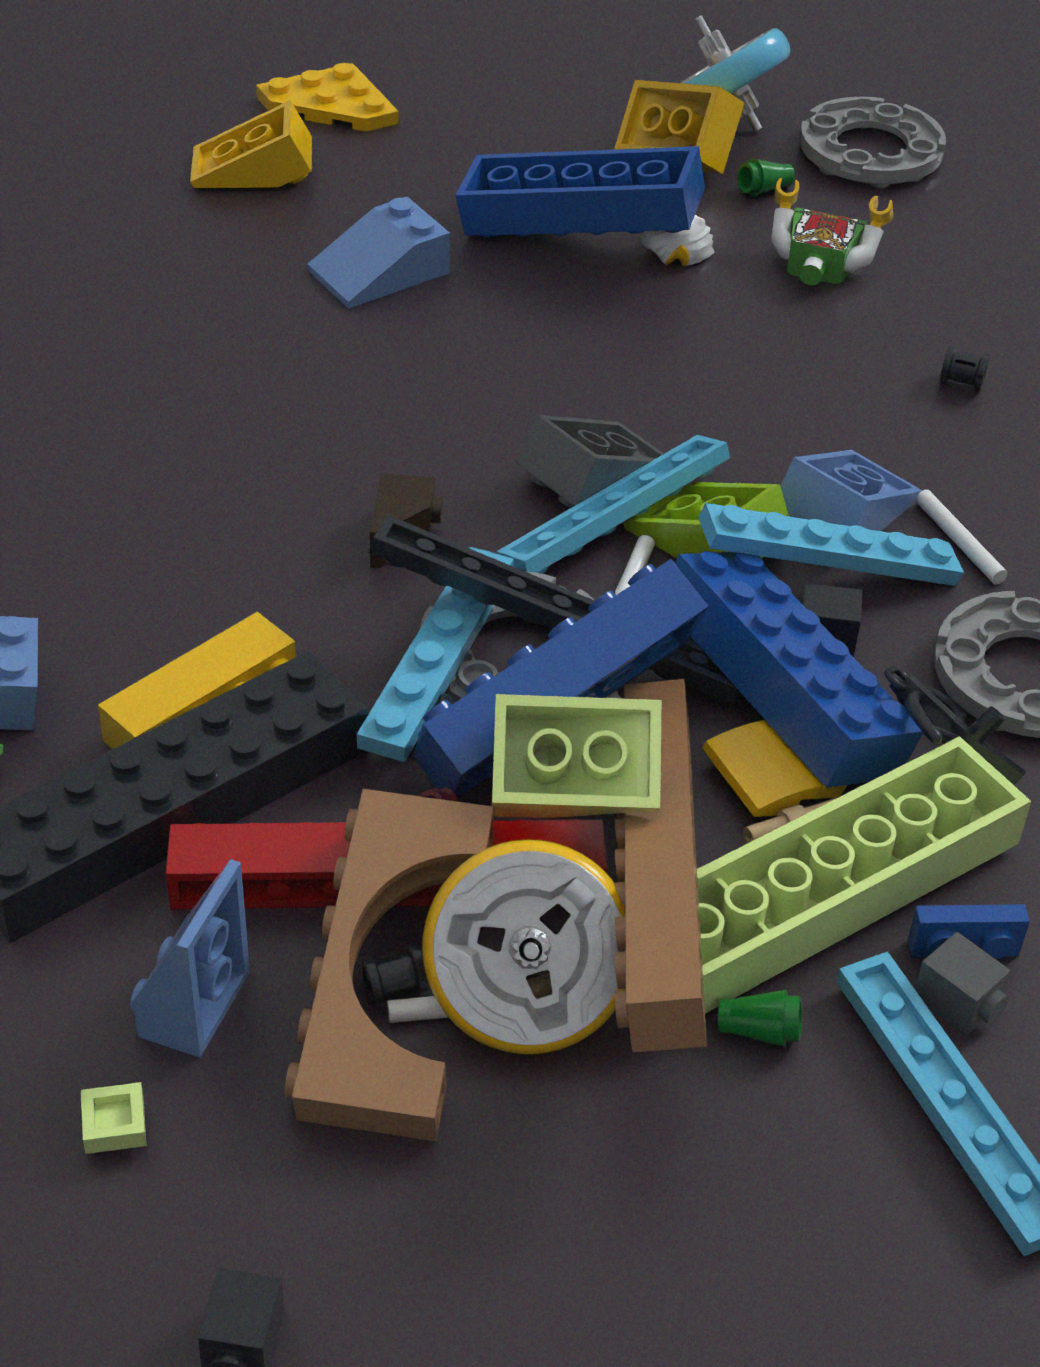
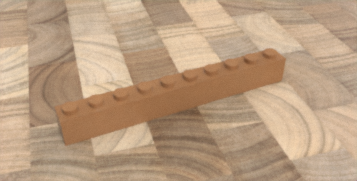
M684 679L625 684L624 699L662 700L661 790L659 811L617 813V818H615L618 848L615 849L618 881L615 882V887L625 906V916L615 917L616 943L619 952L615 953V971L618 989H626L615 991L618 1028L629 1027L632 1052L707 1047L690 733Z

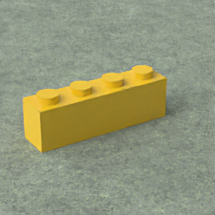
M259 612L250 615L98 704L103 741L110 748L114 749L295 658V641Z

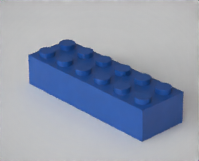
M699 146L484 154L475 156L455 197L465 236L479 235L483 238L514 234L519 237H526L532 234L563 236L569 233L601 235L606 232L639 234L644 231L677 233L690 229L705 190Z
M711 551L679 554L675 563L676 566L709 606L690 637L826 788L870 782L908 762L923 732L910 717L907 708L896 702L881 687L877 677L865 670L849 653L848 647L830 634L820 623L819 617L814 612L805 608L791 593L790 587L779 580L764 565V561L760 556L736 552Z
M672 559L656 569L652 564L643 567L629 579L628 584L630 586L617 595L612 590L604 593L589 606V614L577 622L572 617L565 619L549 632L548 638L550 640L536 649L531 644L523 647L507 661L508 668L494 677L490 672L479 676L465 689L466 696L452 705L448 700H445L429 710L423 717L425 723L418 733L419 739L413 757L435 787L440 790L444 787L450 788L457 794L458 798H461L493 776L496 694L607 698L687 643L709 606Z

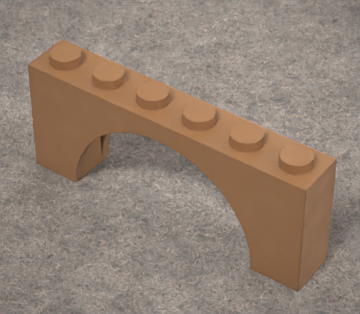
M363 789L358 809H349L345 825V841L350 842L347 857H338L334 872L333 887L335 890H339L336 906L327 905L322 924V939L328 940L324 957L315 956L311 969L310 990L316 991L312 1009L303 1008L299 1020L297 1040L298 1043L304 1044L300 1063L291 1062L286 1076L285 1097L292 1098L297 1121L437 1142L447 1089L446 1063L416 1055L400 1047L386 1037L372 1023L355 994L353 987L354 969L365 938L377 921L391 907L415 892L444 883L450 874L463 862L482 850L492 847L495 835L493 806Z

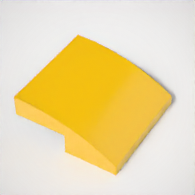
M766 720L749 723L721 733L707 740L702 747L703 751L754 817L777 816L779 810L799 805L801 800L838 798L847 786L826 788Z

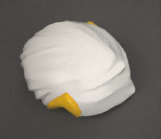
M697 215L694 216L689 230H682L677 233H668L666 231H644L641 233V241L644 247L651 249L665 265H669L675 259H678L682 266H689L708 259L714 253L712 247L713 235L710 234L711 228L705 225V220Z

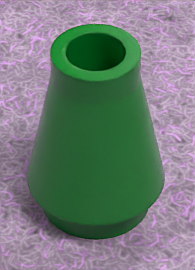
M754 158L741 164L737 173V182L740 190L743 193H749L751 196H758L775 190L777 181L782 178L781 187L791 186L795 179L794 168L791 164H779Z
M780 990L734 999L720 998L718 1011L719 1033H732L786 1047L787 1042H800L802 1029L801 996L788 995L787 990Z

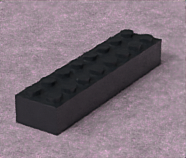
M307 651L1 805V933L12 943L166 860L170 824H233L363 754L366 751L357 748V733L368 716V707L314 655Z

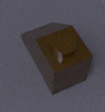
M381 473L370 528V547L386 515L431 533L433 523L441 524L443 496H435V477ZM370 554V567L381 568L387 564L382 558Z

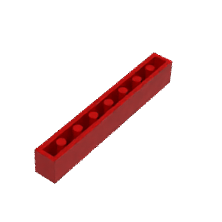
M603 820L494 821L495 835L492 846L516 840L554 842L580 852L607 873ZM346 822L170 824L166 866L170 909H192L230 859L241 862L245 909L327 907V905L336 906L339 890H335L333 887L335 866L339 856L347 857L350 842L345 841ZM442 884L415 892L393 907L431 906Z

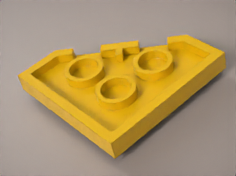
M339 63L333 68L319 71L307 70L301 75L288 78L276 77L269 80V82L256 85L257 98L268 111L291 100L297 112L305 115L306 121L333 125L335 120L351 122L352 129L365 132L399 124V111L353 63Z

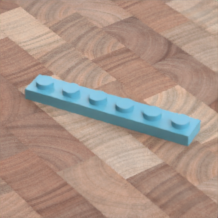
M696 435L497 551V554L514 558L515 568L543 574L548 570V566L563 557L580 552L583 545L599 536L612 533L620 523L632 516H638L647 512L652 504L664 497L679 493L684 485L694 479L711 474L716 466L730 459L727 442Z
M705 503L698 517L710 549L956 586L964 574L950 543L938 538L926 539L907 536L900 532L888 533L866 529L858 525L845 526L827 523L819 519L808 520L784 516L777 512L765 513L746 510L734 505L722 506Z
M469 547V549L514 567V558ZM446 586L359 729L357 733L358 749L398 761H406L419 738L418 733L425 723L423 720L424 715L440 702L442 693H445L495 605L480 603L473 596L452 587Z
M888 951L839 968L837 984L1022 1255L1027 1256L1039 1251L1040 1164Z

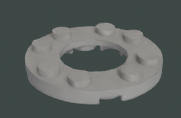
M845 97L824 102L811 109L809 117L806 121H802L799 142L803 153L819 167L822 173L869 183L876 188H886L890 184L919 182L924 176L938 168L943 159L946 136L936 120L913 106L905 104L902 109L896 104L884 103V98ZM854 128L882 129L901 138L905 142L907 149H900L899 154L892 157L883 155L880 152L877 153V158H872V155L865 150H847L848 145L840 144L837 137L844 131Z
M1002 591L981 595L962 603L943 621L934 650L935 670L943 688L952 700L977 719L989 706L996 708L1005 718V721L996 731H1007L1022 736L1040 738V690L1032 689L1021 693L1015 691L1016 686L1014 684L1003 685L990 673L991 667L986 665L984 659L985 652L998 641L1010 637H1030L1040 640V600L1031 597L1015 598V591Z

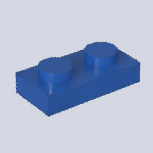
M1025 904L916 906L907 939L911 958H927L954 933L958 932L993 958L1019 956L1030 920Z

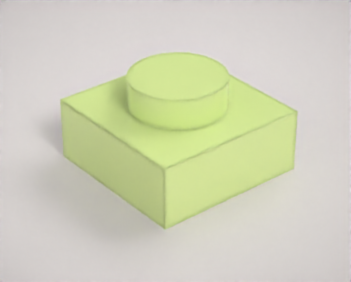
M141 1082L81 1090L82 1133L85 1154L147 1146Z

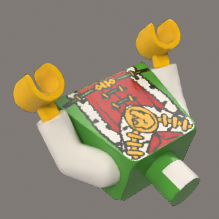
M782 178L777 181L775 200L779 204V208H776L774 212L771 240L779 256L782 259L788 260L787 272L790 275L799 276L801 281L807 285H816L821 281L840 284L849 273L868 266L873 261L884 232L881 226L890 223L893 219L892 200L889 201L887 209L877 211L878 196L872 197L869 202L871 223L867 225V221L795 207L793 211L791 210V205L797 201L799 182L795 180L793 192L785 193L781 190Z

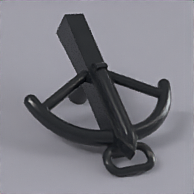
M891 666L885 670L884 675L891 683L889 687L896 694L898 702L907 708L915 724L933 744H939L940 742L945 744L960 736L1013 785L1026 774V770L985 741L1005 721L1004 716L996 708L989 706L968 727L964 722L968 719V712L951 698L932 687L923 685L914 675L909 677L897 666ZM895 673V674L898 675L901 679H899L898 677L896 678L893 674Z

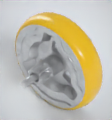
M516 840L497 844L482 850L463 862L450 874L435 895L428 911L423 932L422 952L426 977L431 991L444 1013L458 1028L476 1041L491 1048L515 1054L533 1055L558 1051L582 1041L598 1030L615 1011V991L626 990L618 989L615 971V953H619L616 943L615 917L625 916V906L619 897L615 883L600 866L580 852L564 845L542 840ZM556 904H560L570 913L569 918L558 934H554L540 921V917ZM481 927L505 929L501 951L497 952L477 943ZM532 938L538 940V942H539L538 946L536 945V943L534 942V940H533ZM520 945H521V947H522V949H523L524 954H522V953L519 951V946H520ZM548 970L552 993L535 998L526 977L527 975Z

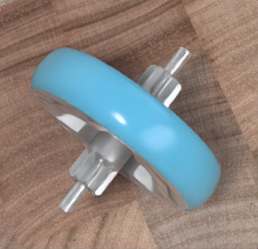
M702 15L697 17L694 21L703 36L702 39L698 40V45L706 58L708 66L681 83L720 86L744 102L740 118L746 116L754 132L758 131L762 126L753 110L759 106V103L748 83L789 57L791 49L786 36L781 30L773 28L737 49L730 51L720 31L715 30L711 33Z

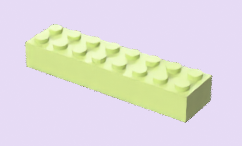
M959 736L698 868L705 1014L719 1007L720 998L733 999L1018 845L1031 800Z

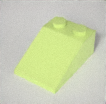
M496 694L492 783L494 816L556 818L659 811L662 700Z

